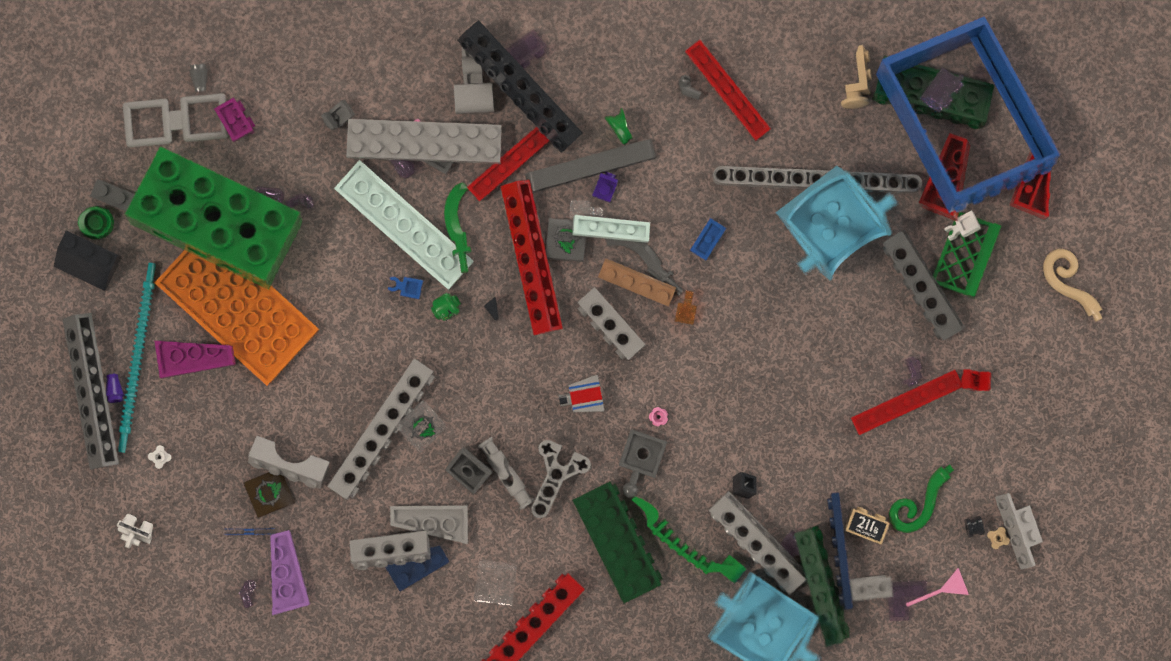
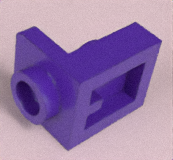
M605 172V174L600 173L592 196L610 203L618 184V179H615L616 175Z

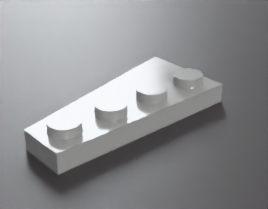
M468 505L390 506V526L416 532L426 531L428 535L468 544Z

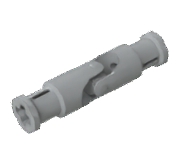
M490 437L481 443L478 448L483 450L487 456L488 463L498 473V477L511 497L514 496L520 505L519 509L522 510L535 501L525 490L526 486L509 465L503 452L495 446L493 438ZM513 476V484L509 483L506 479Z

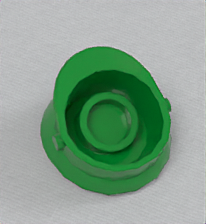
M622 108L616 116L605 117V120L622 144L626 145L629 140L633 139L627 127Z
M89 207L78 217L79 229L90 239L98 240L105 238L114 227L112 214L103 207Z

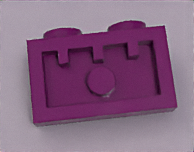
M233 97L214 108L233 142L250 133L251 135L255 133L252 129L255 125L250 117H245L243 111L246 109L240 100L237 102Z

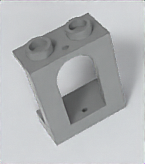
M886 575L849 579L851 596L854 601L893 596L891 577H886Z

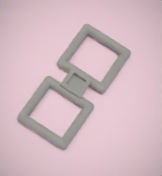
M225 94L182 97L180 99L181 110L169 111L167 99L125 102L123 104L127 147L170 144L172 142L171 131L183 130L185 142L228 138L229 134L221 120V131L191 134L188 104L218 101L219 105L226 102ZM161 107L164 137L133 140L131 109Z

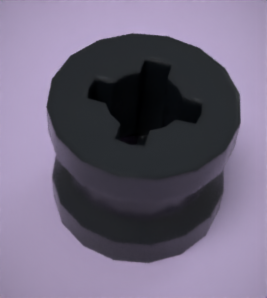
M976 516L972 520L969 518L964 519L966 533L969 538L976 534L984 535V525L981 516Z

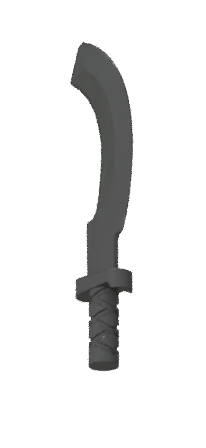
M605 239L608 246H624L635 251L648 266L647 271L657 280L676 287L675 293L678 296L684 291L670 278L674 273L672 271L667 273L661 267L660 259L645 242Z

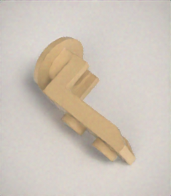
M860 45L856 52L859 83L845 85L847 99L841 101V106L846 109L862 108L869 104V98L862 97V95L871 94L869 80H872L871 69H868L867 62H870L869 51H866L863 45Z

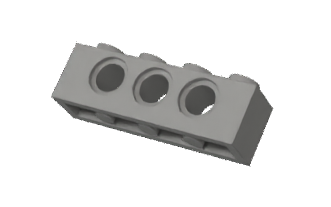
M595 287L577 302L579 312L584 317L586 315L592 320L590 324L596 331L600 329L605 334L603 339L609 345L614 344L617 348L615 352L622 360L625 358L627 360L631 359L646 345ZM594 306L602 308L603 313L600 316L592 314L591 310ZM608 320L614 321L616 325L611 331L604 327L605 322ZM621 334L628 337V343L625 345H620L617 342V337Z
M426 531L350 540L351 563L354 569L366 570L368 567L374 566L383 568L389 564L404 565L407 562L413 561L416 563L425 562L431 559L429 536ZM408 547H414L410 552L405 551ZM394 549L392 554H386L388 550ZM375 552L372 557H367L368 553Z

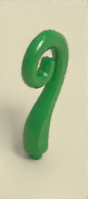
M950 464L944 469L939 467L930 477L926 488L923 511L915 521L905 523L898 517V511L903 506L909 509L907 513L908 519H913L916 516L917 506L912 500L903 498L893 503L889 510V521L894 529L904 533H911L927 524L935 508L938 490L950 479L949 474L954 471Z

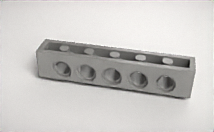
M729 491L710 508L709 511L712 518L724 526L727 534L733 535L738 540V545L742 549L747 550L757 564L760 563L765 568V573L769 577H773L784 592L787 591L791 594L807 579L804 568ZM727 512L733 513L735 519H729ZM740 527H746L748 529V533H743L740 530ZM753 541H760L762 547L755 546ZM767 554L773 555L775 561H770L767 558ZM781 568L787 569L788 572H789V574H788V575L782 574L781 571H780V569H781Z

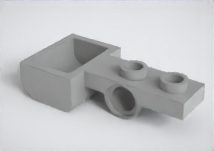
M462 48L464 84L454 85L455 113H493V84L483 83L482 67Z

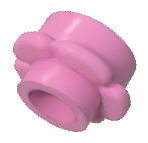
M657 407L650 413L649 419L655 426L665 425L668 421V413L665 409Z

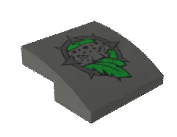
M549 218L546 246L547 259L584 262L586 237L572 235L573 220Z

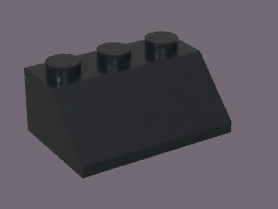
M65 231L57 248L53 267L106 291L122 257L69 231Z

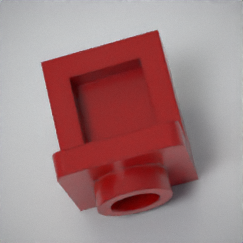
M963 369L961 378L962 388L970 391H990L991 372Z

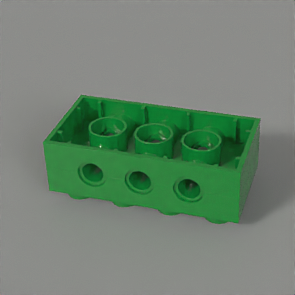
M161 146L125 212V216L131 225L268 290L303 223L300 212ZM175 197H186V201L182 205L176 206L172 204ZM215 212L221 214L218 221H207L209 214ZM246 229H254L256 234L250 239H245L242 237V232Z

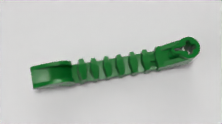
M636 496L631 499L645 512L647 526L652 530L651 532L655 536L657 535L663 543H667L671 550L674 549L680 557L686 558L685 560L693 563L697 569H702L706 575L709 572H721L735 584L747 570L730 555L727 556L722 564L715 563L713 560L708 563L706 562L708 558L704 555L698 561L694 558L699 552L693 549L688 555L685 552L690 547L689 545L684 543L681 548L677 547L681 541L678 536L672 542L668 539L674 533L671 528L664 534L660 532L669 523L665 518L656 527L653 526L659 517L658 510L653 505Z

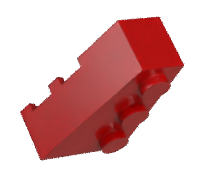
M1032 152L1029 153L1026 162L1035 159ZM1051 171L1045 175L1037 174L1029 182H1019L1009 206L1044 220L1049 218Z

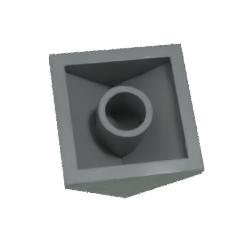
M465 447L460 449L445 469L473 494L478 491L493 473L491 469Z

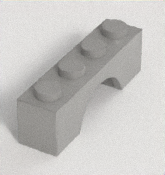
M259 436L256 437L248 455V463L254 468H264L269 470L271 474L286 476L287 479L293 482H303L310 488L321 489L329 469V461L312 455L301 463L286 462L277 454L275 442Z

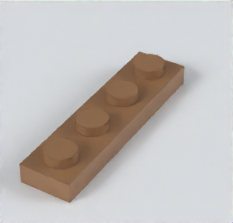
M605 259L598 276L600 279L666 306H669L676 287L608 259Z

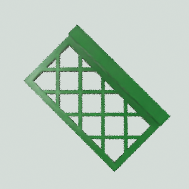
M959 212L958 217L964 215L965 213ZM977 218L979 225L982 224L989 227L987 233L978 237L977 232H974L976 239L967 243L960 234L964 244L953 248L951 241L947 238L933 275L937 279L938 273L946 270L950 280L946 282L936 280L939 286L966 295L972 299H975L1001 230V225ZM953 230L950 231L948 236L953 234ZM978 241L981 249L972 255L968 245ZM966 247L970 256L959 261L955 251ZM953 252L957 262L947 266L944 261L945 255ZM971 259L974 267L965 273L961 263ZM959 264L963 274L952 278L949 268ZM965 277L967 281L965 290L957 288L954 281Z

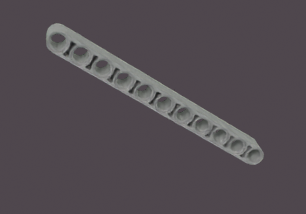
M719 166L714 170L712 178L714 183L724 186L807 189L813 184L812 176L817 175L821 178L829 171ZM719 171L725 172L726 179L722 181L717 179L716 173ZM742 172L746 178L744 181H738L735 178V174ZM847 172L851 177L859 179V186L865 192L912 194L917 192L922 186L921 178L914 174ZM762 173L765 179L763 182H757L754 175ZM775 174L783 176L784 180L782 183L775 182ZM796 174L800 175L803 179L802 183L796 184L793 181V176ZM870 178H876L878 180V187H872L870 185ZM889 179L897 181V188L889 186ZM908 180H914L917 183V187L911 189L908 186Z

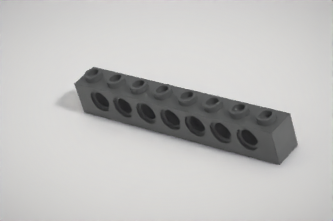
M75 314L63 318V325L90 470L117 465L119 462L92 314Z

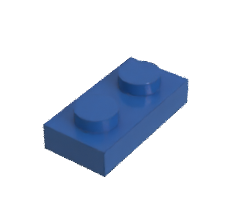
M710 218L690 249V252L706 261L726 228Z

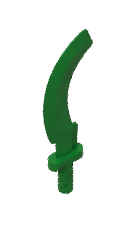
M459 183L453 187L446 199L444 208L446 228L451 240L455 241L456 245L452 255L453 257L459 256L461 273L468 272L466 253L471 252V247H467L466 232L462 231L458 219L459 202L468 190L465 183Z

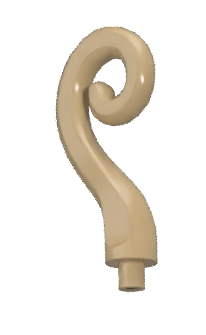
M1066 249L1051 251L1046 256L1043 264L1044 275L1048 283L1064 296L1080 302L1088 316L1092 315L1095 321L1102 319L1099 312L1102 308L1092 295L1062 283L1054 273L1053 265L1055 261L1065 258L1070 262V268L1066 270L1059 266L1057 267V273L1063 278L1072 277L1078 270L1076 256Z

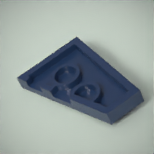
M440 545L430 547L431 559L425 562L416 563L413 561L407 562L404 565L389 564L385 567L399 592L450 562Z

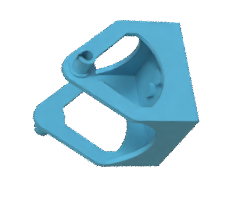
M835 166L779 209L776 214L808 256L798 263L803 272L806 274L815 266L830 281L833 279L832 276L835 270L852 253L876 238L892 234L885 217V212L896 205L897 202L893 200L894 198L890 194L880 202H874L846 171Z
M749 572L732 600L722 593L715 604L725 609L708 637L743 661H787L800 640L801 643L788 661L799 659L801 661H818L819 657L806 650V645L819 617L753 573Z

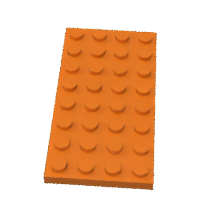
M186 250L154 282L219 343L233 346L234 356L266 386L279 375L320 330L273 286H270L268 290Z

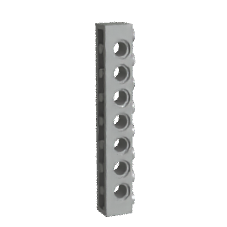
M413 359L328 485L330 489L346 500L350 497H355L359 491L357 486L360 481L365 482L370 474L368 470L371 465L375 466L380 460L381 456H379L381 450H386L392 442L390 437L393 433L397 434L402 427L400 423L402 419L409 417L413 411V408H411L415 401L419 402L424 395L422 390L425 385L429 387L434 380V371ZM413 377L420 379V385L416 388L410 385V380ZM402 393H408L410 396L409 401L405 404H402L399 400ZM391 409H397L399 412V416L395 420L389 418V411ZM384 424L387 426L388 432L386 435L381 436L378 433V427ZM372 440L377 443V449L373 452L367 449L368 442ZM361 456L366 459V465L362 468L356 464V460ZM350 472L355 475V481L352 484L347 483L345 479L346 475Z

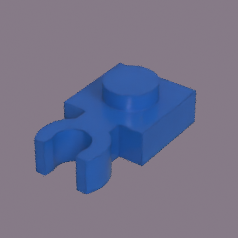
M390 277L391 281H396V287H388L389 291L396 292L401 290L400 296L420 299L423 280L404 277L403 282H400L398 278Z

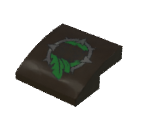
M267 472L243 482L257 518L295 503L283 475H274Z

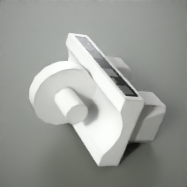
M127 514L123 521L119 520L117 527L119 532L124 533L121 539L127 541L125 547L130 548L132 544L139 546L141 541L150 544L153 524L144 521L140 529L134 527L137 518L130 514Z

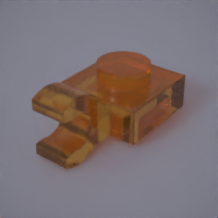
M686 290L684 303H678L675 322L694 324L697 306L691 305L693 291Z

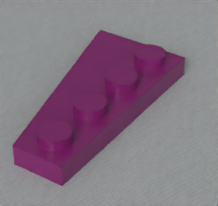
M154 340L159 377L161 379L235 365L233 346Z

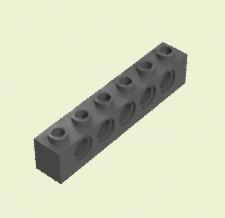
M903 230L883 242L885 254L888 257H892L895 262L893 267L897 273L901 272L905 278L903 280L904 285L908 290L911 289L913 291L914 301L924 309L923 315L925 319L934 325L933 331L937 338H942L944 341L963 330L965 326L906 231ZM899 248L906 250V258L902 259L898 256ZM909 265H914L917 268L915 275L909 274L907 270ZM919 281L927 284L926 291L918 289ZM930 297L936 299V307H930L928 305V299ZM938 315H946L947 323H940Z

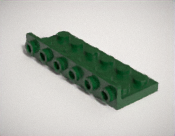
M919 64L895 74L914 113L931 115L932 118L938 120H950L953 124H965L972 129H982L986 124L995 84ZM878 79L872 100L881 105H892Z
M609 481L572 501L623 604L662 586L660 581L663 578L659 570H654L652 564L655 562L650 552L646 554L643 548L646 544L641 535L637 536L634 530L637 526L633 518L629 519L626 514L629 509L625 501L620 502L617 496L620 494L616 483L611 484Z
M817 525L794 533L816 614L819 617L818 621L825 646L828 647L844 643V640L849 638V626L844 619L843 606L839 605V591L833 580L834 573L828 562V552L824 548L823 534Z

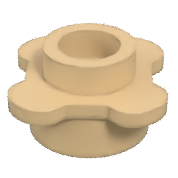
M999 527L998 530L988 532L987 537L990 539L993 549L1009 544L1010 540L1006 537L1005 528Z

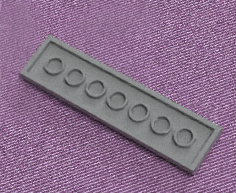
M348 119L346 157L500 164L502 125Z

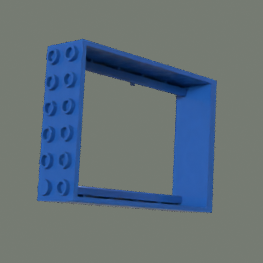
M985 16L882 59L876 76L949 213L953 211L960 212L967 207L966 205L971 203L976 205L989 195L994 197L1005 188L1007 190L1013 189L1021 181L1029 182L1037 174L1045 175L1056 164L1060 154ZM972 42L1035 159L960 192H956L926 135V129L922 128L895 74Z

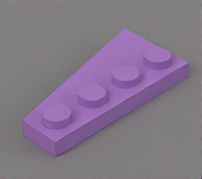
M287 530L271 535L272 615L310 605L291 531Z

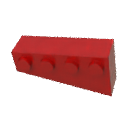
M949 133L939 155V160L956 192H960L964 187L971 145L967 139ZM929 178L919 204L923 209L957 221L959 212H948L933 181Z

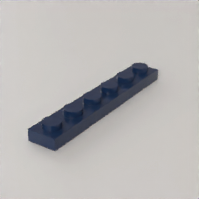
M831 493L830 498H827V507L832 512L829 524L830 529H834V537H831L832 547L836 548L837 556H834V565L839 570V575H836L837 587H841V594L838 595L839 605L843 606V610L853 609L840 497L839 493Z

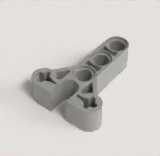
M550 440L542 441L538 448L539 453L544 457L547 475L532 506V513L537 518L547 516L563 480L577 473H586L591 467L590 460L574 452L568 465H559L557 457L562 446ZM550 443V448L557 453L548 452L544 454L542 446ZM583 459L586 460L585 464L588 467L579 470L577 463L573 462V460L581 462ZM560 469L562 471L561 479L554 480L551 477L552 470ZM546 486H551L554 489L552 497L544 496L543 489ZM536 505H545L546 512L543 515H538L535 512Z

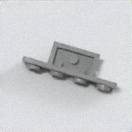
M1010 493L996 496L997 506L1020 569L1034 567L1035 562L1029 547L1039 544L1043 540L1030 505L1016 510Z

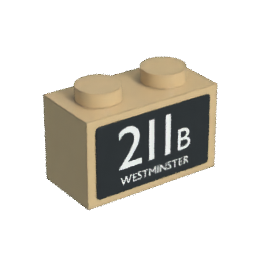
M857 507L856 510L851 509L844 531L882 545L890 524L885 521L886 517L876 513L873 517L867 514L868 510Z

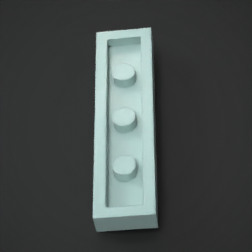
M574 215L572 235L649 242L650 222Z

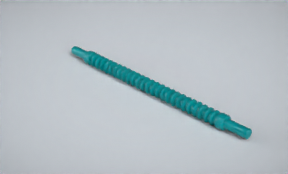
M150 262L148 263L146 281L143 282L142 286L144 291H142L143 296H141L143 300L140 301L142 306L139 307L141 312H138L140 318H137L139 323H136L138 328L135 329L137 331V334H135L136 339H134L135 345H133L135 349L132 350L134 353L131 356L133 361H130L132 363V366L129 367L131 372H128L130 374V377L127 378L129 383H126L128 385V388H126L128 392L125 394L127 398L124 399L126 404H123V407H125L122 410L124 415H121L123 421H120L122 426H119L120 440L118 452L122 453L126 451L128 434L131 433L130 424L132 422L130 420L133 419L131 416L134 413L132 408H135L133 406V403L136 402L134 397H137L135 392L138 391L136 389L138 386L137 381H139L137 377L140 376V373H138L141 370L139 365H142L140 362L143 359L141 354H144L142 349L145 348L143 346V343H145L144 338H146L145 332H147L145 328L148 327L146 322L149 321L147 317L150 316L148 314V311L151 310L149 305H152L150 300L153 299L151 295L154 294L152 290L155 288L153 280L156 263Z

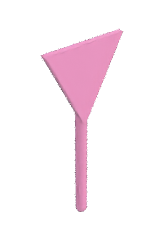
M959 568L951 575L941 589L906 603V606H911L942 592L969 595Z

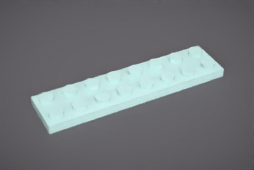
M360 160L334 188L448 290L464 274L460 271L459 256L453 257L452 255L456 245ZM466 255L469 268L474 261Z

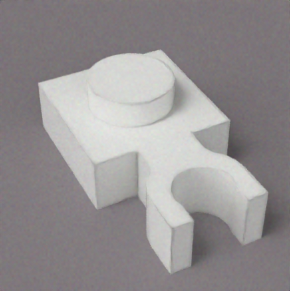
M972 210L958 217L956 225L944 228L947 233L953 230V234L948 236L950 241L956 239L959 234L966 237L981 229Z

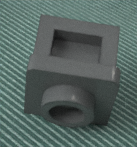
M341 100L330 111L323 113L321 117L328 128L336 130L345 125L348 119H352L356 114L346 100Z

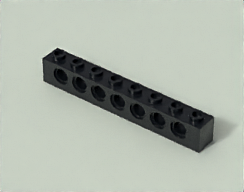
M479 20L459 37L457 41L461 47L474 58V61L487 72V75L499 85L500 89L512 99L513 103L524 112L526 117L536 125L539 131L561 153L583 134Z

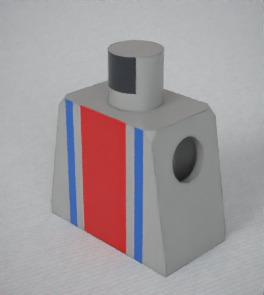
M598 375L568 385L570 393L559 395L560 406L572 405L573 412H604Z

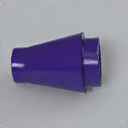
M118 374L106 375L107 402H122L124 393L118 379Z

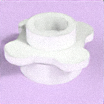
M160 445L157 446L153 453L148 454V459L152 460L155 463V467L160 469L163 467V464L171 460V455Z

